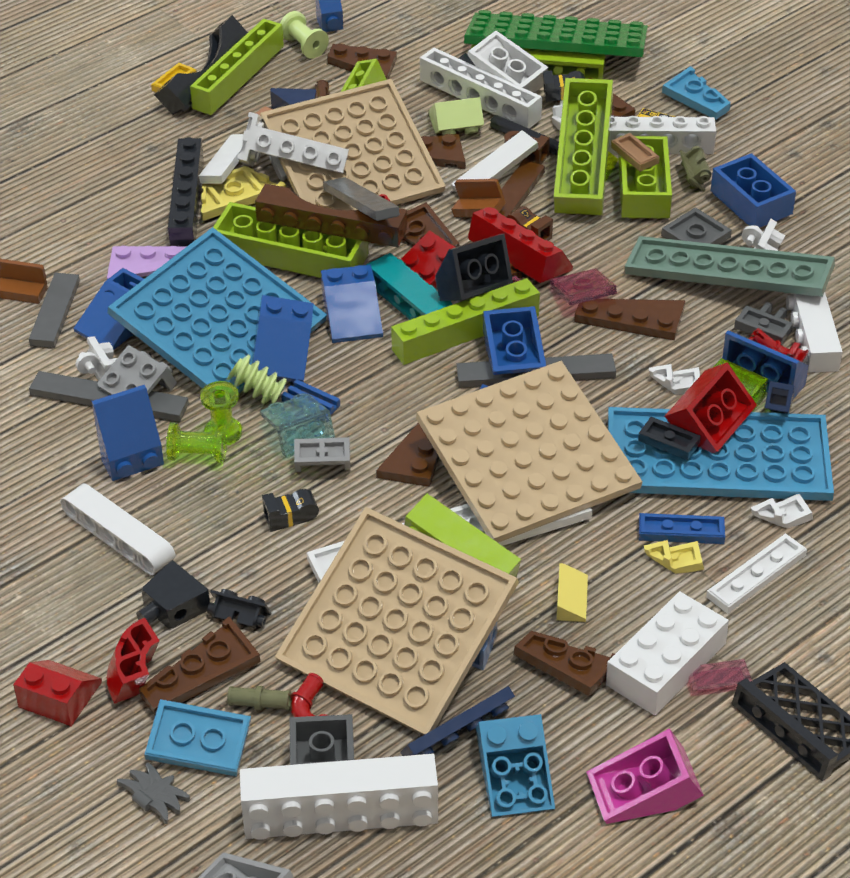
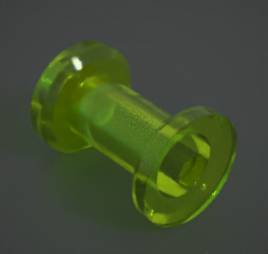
M226 381L209 383L200 393L202 405L209 409L211 414V420L204 428L205 438L215 446L232 445L242 436V425L232 415V407L239 400L238 389L235 385Z
M170 422L166 440L168 460L175 461L180 453L211 454L217 463H224L227 453L226 425H219L215 433L181 431L177 422Z

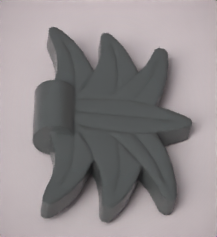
M150 763L145 765L147 773L138 770L129 771L130 777L134 780L117 779L118 786L127 789L133 794L132 800L145 811L152 810L156 812L165 824H168L167 807L176 814H180L178 800L190 801L189 794L172 786L174 783L173 775L161 778L158 771Z

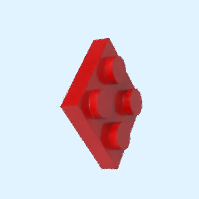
M429 230L400 260L412 271L418 273L429 285L436 288L435 275L448 250L455 247Z

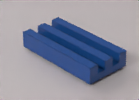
M297 379L294 381V386L290 385L287 388L288 392L281 394L282 402L324 421L340 406L339 398Z

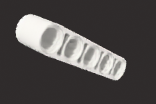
M85 483L60 500L61 507L71 519L149 575H154L176 557L175 551L168 541Z

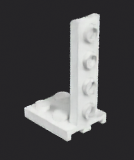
M249 112L247 128L242 138L241 152L237 158L244 165L253 167L254 162L258 163L260 155L263 153L338 173L344 172L349 149L266 129L260 115Z

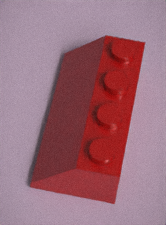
M486 207L472 214L467 239L475 242L505 233L510 264L539 283L573 270L572 263L561 249L554 246L552 242L537 236L532 230L520 226L515 220L498 213V210L495 208Z

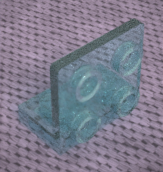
M297 394L291 400L282 403H272L268 408L260 411L261 416L277 430L282 454L286 458L294 455V439L335 438L330 411L310 394Z

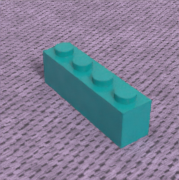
M391 252L366 264L372 267L376 292L409 320L453 305L451 301H439L438 291Z

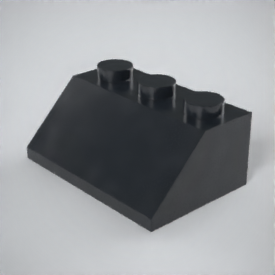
M505 233L448 250L435 275L439 301L464 300L513 283Z

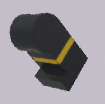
M552 70L543 71V88L546 102L563 100L565 78L585 79L584 74L579 71H573L567 75H553Z
M299 489L291 495L287 494L279 497H274L273 493L262 495L264 517L270 532L309 522L319 514V508L312 491L309 489Z

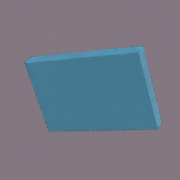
M160 699L145 750V759L237 777L251 724V716Z

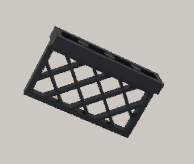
M783 662L752 681L745 678L738 682L732 705L821 781L831 776L833 768L850 758V739L845 737V732L850 733V715L787 663ZM783 674L792 681V684L777 682V677ZM759 688L772 690V696H767ZM778 691L793 693L794 700L778 697ZM799 694L810 696L815 700V703L800 701ZM782 707L793 708L795 715L789 714ZM800 710L816 712V718L801 716ZM822 713L832 714L838 719V722L823 720ZM805 726L816 727L818 734H813ZM823 729L839 731V737L826 736ZM827 745L840 747L841 752L837 754Z

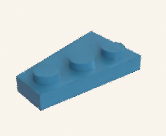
M691 66L662 86L663 94L708 117H714L715 120L730 110L731 102L715 88L707 86V80L702 76L698 77L695 74V69Z

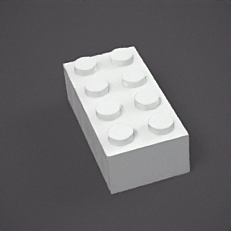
M679 591L607 662L606 686L655 716L726 644L729 620Z

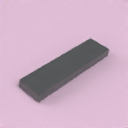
M54 273L29 337L30 346L56 347L80 283L79 274Z

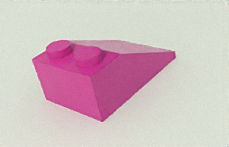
M670 728L586 772L606 824L674 811L704 796L686 751Z

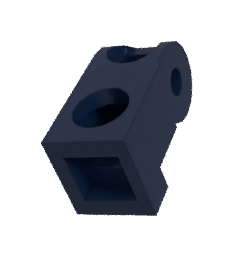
M770 381L765 408L771 411L790 414L794 397V385Z

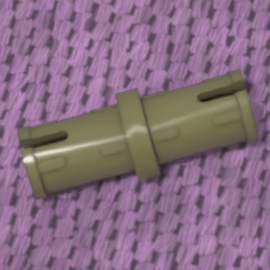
M230 686L227 703L228 706L254 707L255 710L260 711L263 708L290 710L292 701L290 696L292 693L290 690L265 689L264 686H256V689Z

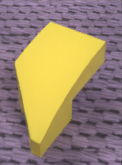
M668 540L644 545L646 555L675 574L704 570L698 541L669 547Z

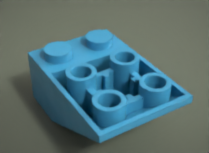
M541 714L478 722L476 734L491 816L498 817L554 810L555 803Z

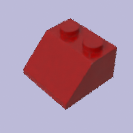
M51 660L29 662L13 686L19 708L72 727L102 683V678Z

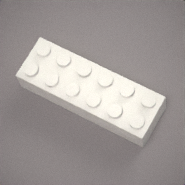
M434 754L240 769L241 806L245 839L254 838L262 840L268 837H296L302 834H330L339 831L359 832L365 829H393L400 826H427L438 823V782Z

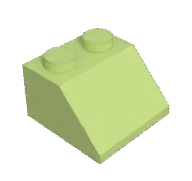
M480 97L434 103L428 111L435 134H456L457 131H465V134L479 132L478 129L484 125Z

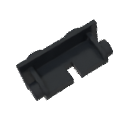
M221 589V592L210 591L215 602L209 603L207 613L211 614L212 618L225 620L230 616L233 620L235 613H239L237 624L258 629V627L263 628L265 626L266 616H263V614H272L265 601L255 596H249L248 599L238 597L237 593L228 589Z

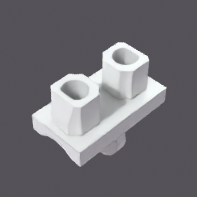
M770 219L763 232L758 226L745 227L742 232V239L746 245L754 246L756 249L778 251V247L785 235L774 229L777 222Z
M87 337L89 349L87 353L82 352L79 354L75 363L76 368L83 374L94 373L99 381L117 358H113L114 351L110 342L99 344L95 337Z

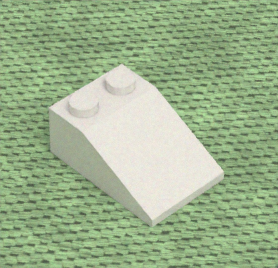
M494 31L468 51L467 55L476 67L533 93L543 87V71H547L548 67L498 31Z

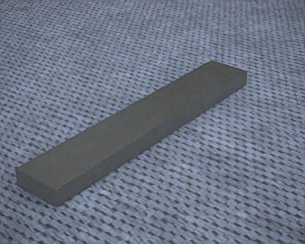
M346 177L323 181V187L326 192L376 221L400 215L399 206Z
M612 353L545 358L546 366L562 361L574 380L616 378V368ZM490 361L456 363L459 388L481 387L482 384L491 386L528 373L519 372L493 375Z
M38 371L29 387L30 395L88 406H92V401L110 396V394L99 388L98 381ZM151 391L148 394L154 418L176 422L181 421L189 405L188 397Z

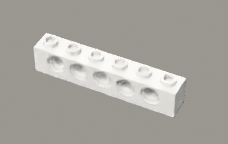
M432 48L420 57L421 81L460 99L480 97L483 110L527 128H531L541 120L542 96L436 48Z
M611 116L608 154H618L611 148V141L628 133L634 136H667L669 154H680V150L688 153L694 146L701 147L704 154H714L716 138L714 117Z

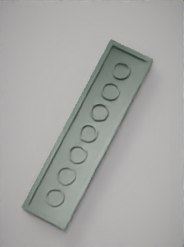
M639 236L624 267L625 274L823 297L835 266V257Z

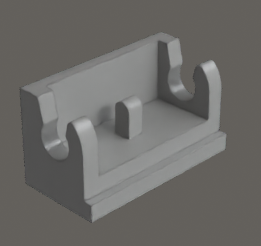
M349 437L294 439L295 472H301V466L345 464V470H351Z

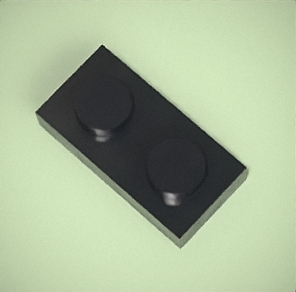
M650 417L639 432L638 441L689 460L700 444L701 435Z

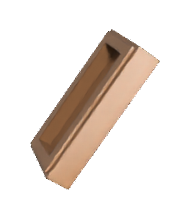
M631 133L611 141V148L638 171H643L659 164L660 157Z

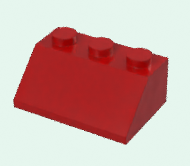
M727 362L705 370L664 417L669 424L701 435L698 447L711 453H716L757 404Z

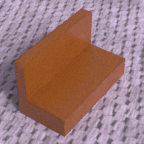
M457 179L454 183L459 196L458 201L451 209L454 217H472L474 212L486 207L495 208L499 213L506 204L498 179Z
M0 259V298L39 304L48 289L44 266L41 264Z

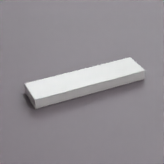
M520 131L458 179H498L538 149V142L524 131ZM454 181L453 183H451L452 189H453L455 192H457V190H456V188H455V185H454V183H455V181Z
M231 134L200 173V183L222 184L239 162L237 158L241 152L243 134Z
M785 533L707 590L706 598L728 614L804 558L807 549Z

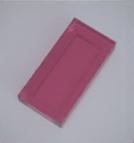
M745 659L702 664L689 676L688 684L692 696L736 691L738 682L745 678L749 681H752Z

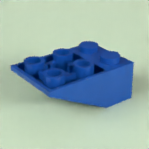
M125 268L116 272L104 282L73 328L74 332L85 338L95 337L99 344L110 342L113 350H115L130 338L133 333L107 313L108 306L139 284L144 278Z

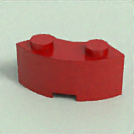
M146 618L136 621L124 631L108 665L107 686L114 704L139 695V688L146 683L149 676L146 664L152 660L160 640Z

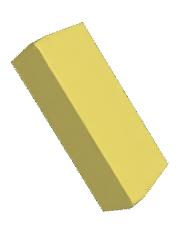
M563 563L559 565L557 620L586 622L588 575Z

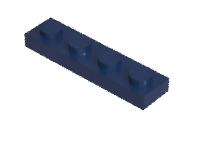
M507 686L409 743L400 752L401 755L433 754L432 748L442 743L443 747H446L460 738L458 732L467 728L468 732L475 730L478 722L484 721L482 718L492 714L495 718L508 710L509 706L507 703L515 695L510 687Z

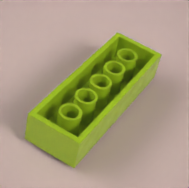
M565 78L554 188V213L603 215L613 102V80Z
M233 202L228 203L213 226L214 229L264 266L321 278V270L363 265L369 254L368 242L260 222L256 220L255 207Z

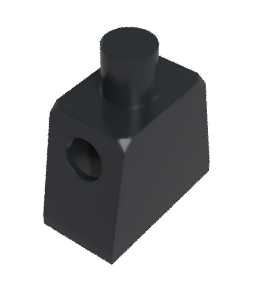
M172 560L143 586L141 592L144 607L137 611L136 615L138 620L146 618L149 625L158 619L168 629H174L207 612L210 603L209 589Z

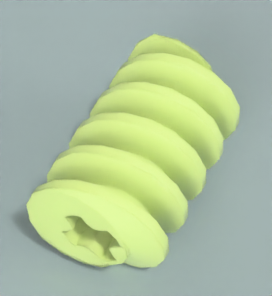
M249 354L242 359L240 358L226 380L229 381L235 376L234 386L238 387L244 382L243 391L246 393L253 388L252 397L255 399L262 394L261 403L265 404L271 400V409L283 392L287 379L283 378L276 382L278 373L274 372L272 375L267 376L269 367L266 366L258 370L260 363L258 360L250 365L251 355Z

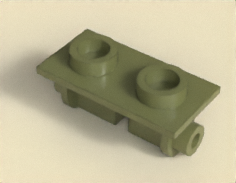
M694 146L688 153L680 150L681 165L687 173L686 180L691 186H697L702 191H706L704 183L710 180L711 171L708 163L705 161L706 157L703 149L699 146Z

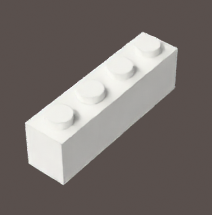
M825 292L823 297L793 293L787 295L786 307L787 310H791V322L793 327L796 328V342L800 343V349L804 351L809 350L803 361L809 365L808 373L839 371L842 348Z

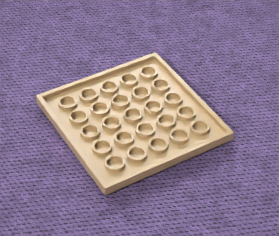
M392 79L260 113L264 128L349 149L343 173L279 158L294 193L312 204L330 209L357 210L324 190L323 181L343 177L352 180L377 195H387L390 202L395 205L445 192L446 186Z
M562 361L418 411L416 414L418 423L486 535L497 543L635 491L642 486L643 481Z
M365 507L275 655V658L278 662L306 676L309 673L319 675L323 679L325 686L423 736L437 727L518 586L519 581L518 578Z

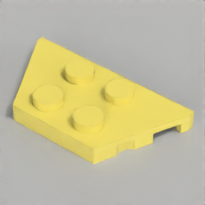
M247 166L234 169L222 184H202L201 218L204 221L221 215L229 202L243 205L255 204V200L265 184L286 187V184L282 181L278 184L271 182L268 175L255 172L254 169Z

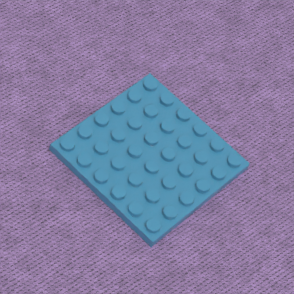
M212 227L108 306L107 313L225 406L244 389V382L238 387L234 386L235 376L229 381L226 379L240 358L242 359L249 354L251 355L249 364H252L257 317L262 295L311 302ZM313 305L311 333L323 324L327 318V314L315 305Z

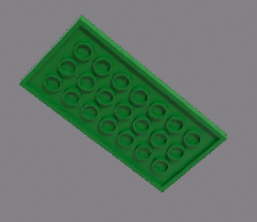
M479 10L478 13L475 12L466 30L464 44L477 45L494 31H498L520 48L643 57L648 25H643L642 22L638 21L623 24L620 20L600 22L599 19L588 18L586 21L572 16L565 17V19H557L554 15L534 17V14L523 13L521 16L513 15L512 12L491 14L489 10Z

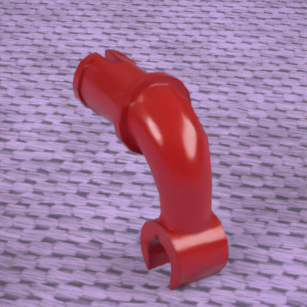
M757 328L751 334L754 337L751 336L749 338L754 342L801 362L804 361L809 353V350L804 351L798 348L800 343L794 342L790 349L782 346L779 340H773L760 328Z
M309 673L297 692L291 694L290 698L292 701L290 707L293 717L315 716L310 711L313 706L312 701L324 685V681L319 675Z

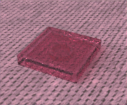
M596 268L550 280L551 289L569 305L617 294L616 285Z

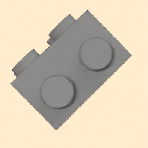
M128 345L98 381V386L101 390L113 395L145 384L149 394L157 383L171 391L177 382L171 374L173 370L167 364L158 362L146 352H140Z

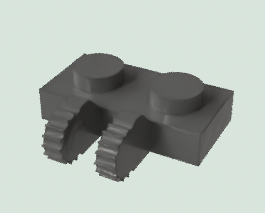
M766 302L760 310L745 306L736 318L734 328L749 334L760 328L773 340H779L782 345L792 332L793 323L785 320L787 309L780 308L775 316L771 315L773 305Z

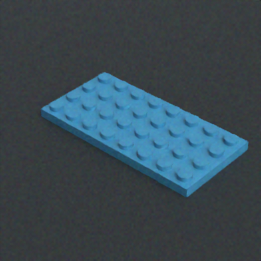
M608 407V431L643 481L640 489L629 493L787 499L800 494L803 500L833 501L834 488L826 415L751 412L718 452L711 453L701 447H697L689 460L638 441L639 432L650 417L669 423L664 416L670 409Z

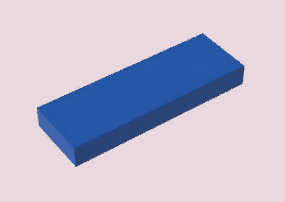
M639 513V541L662 542L668 540V542L685 543L698 541V543L725 544L724 517Z

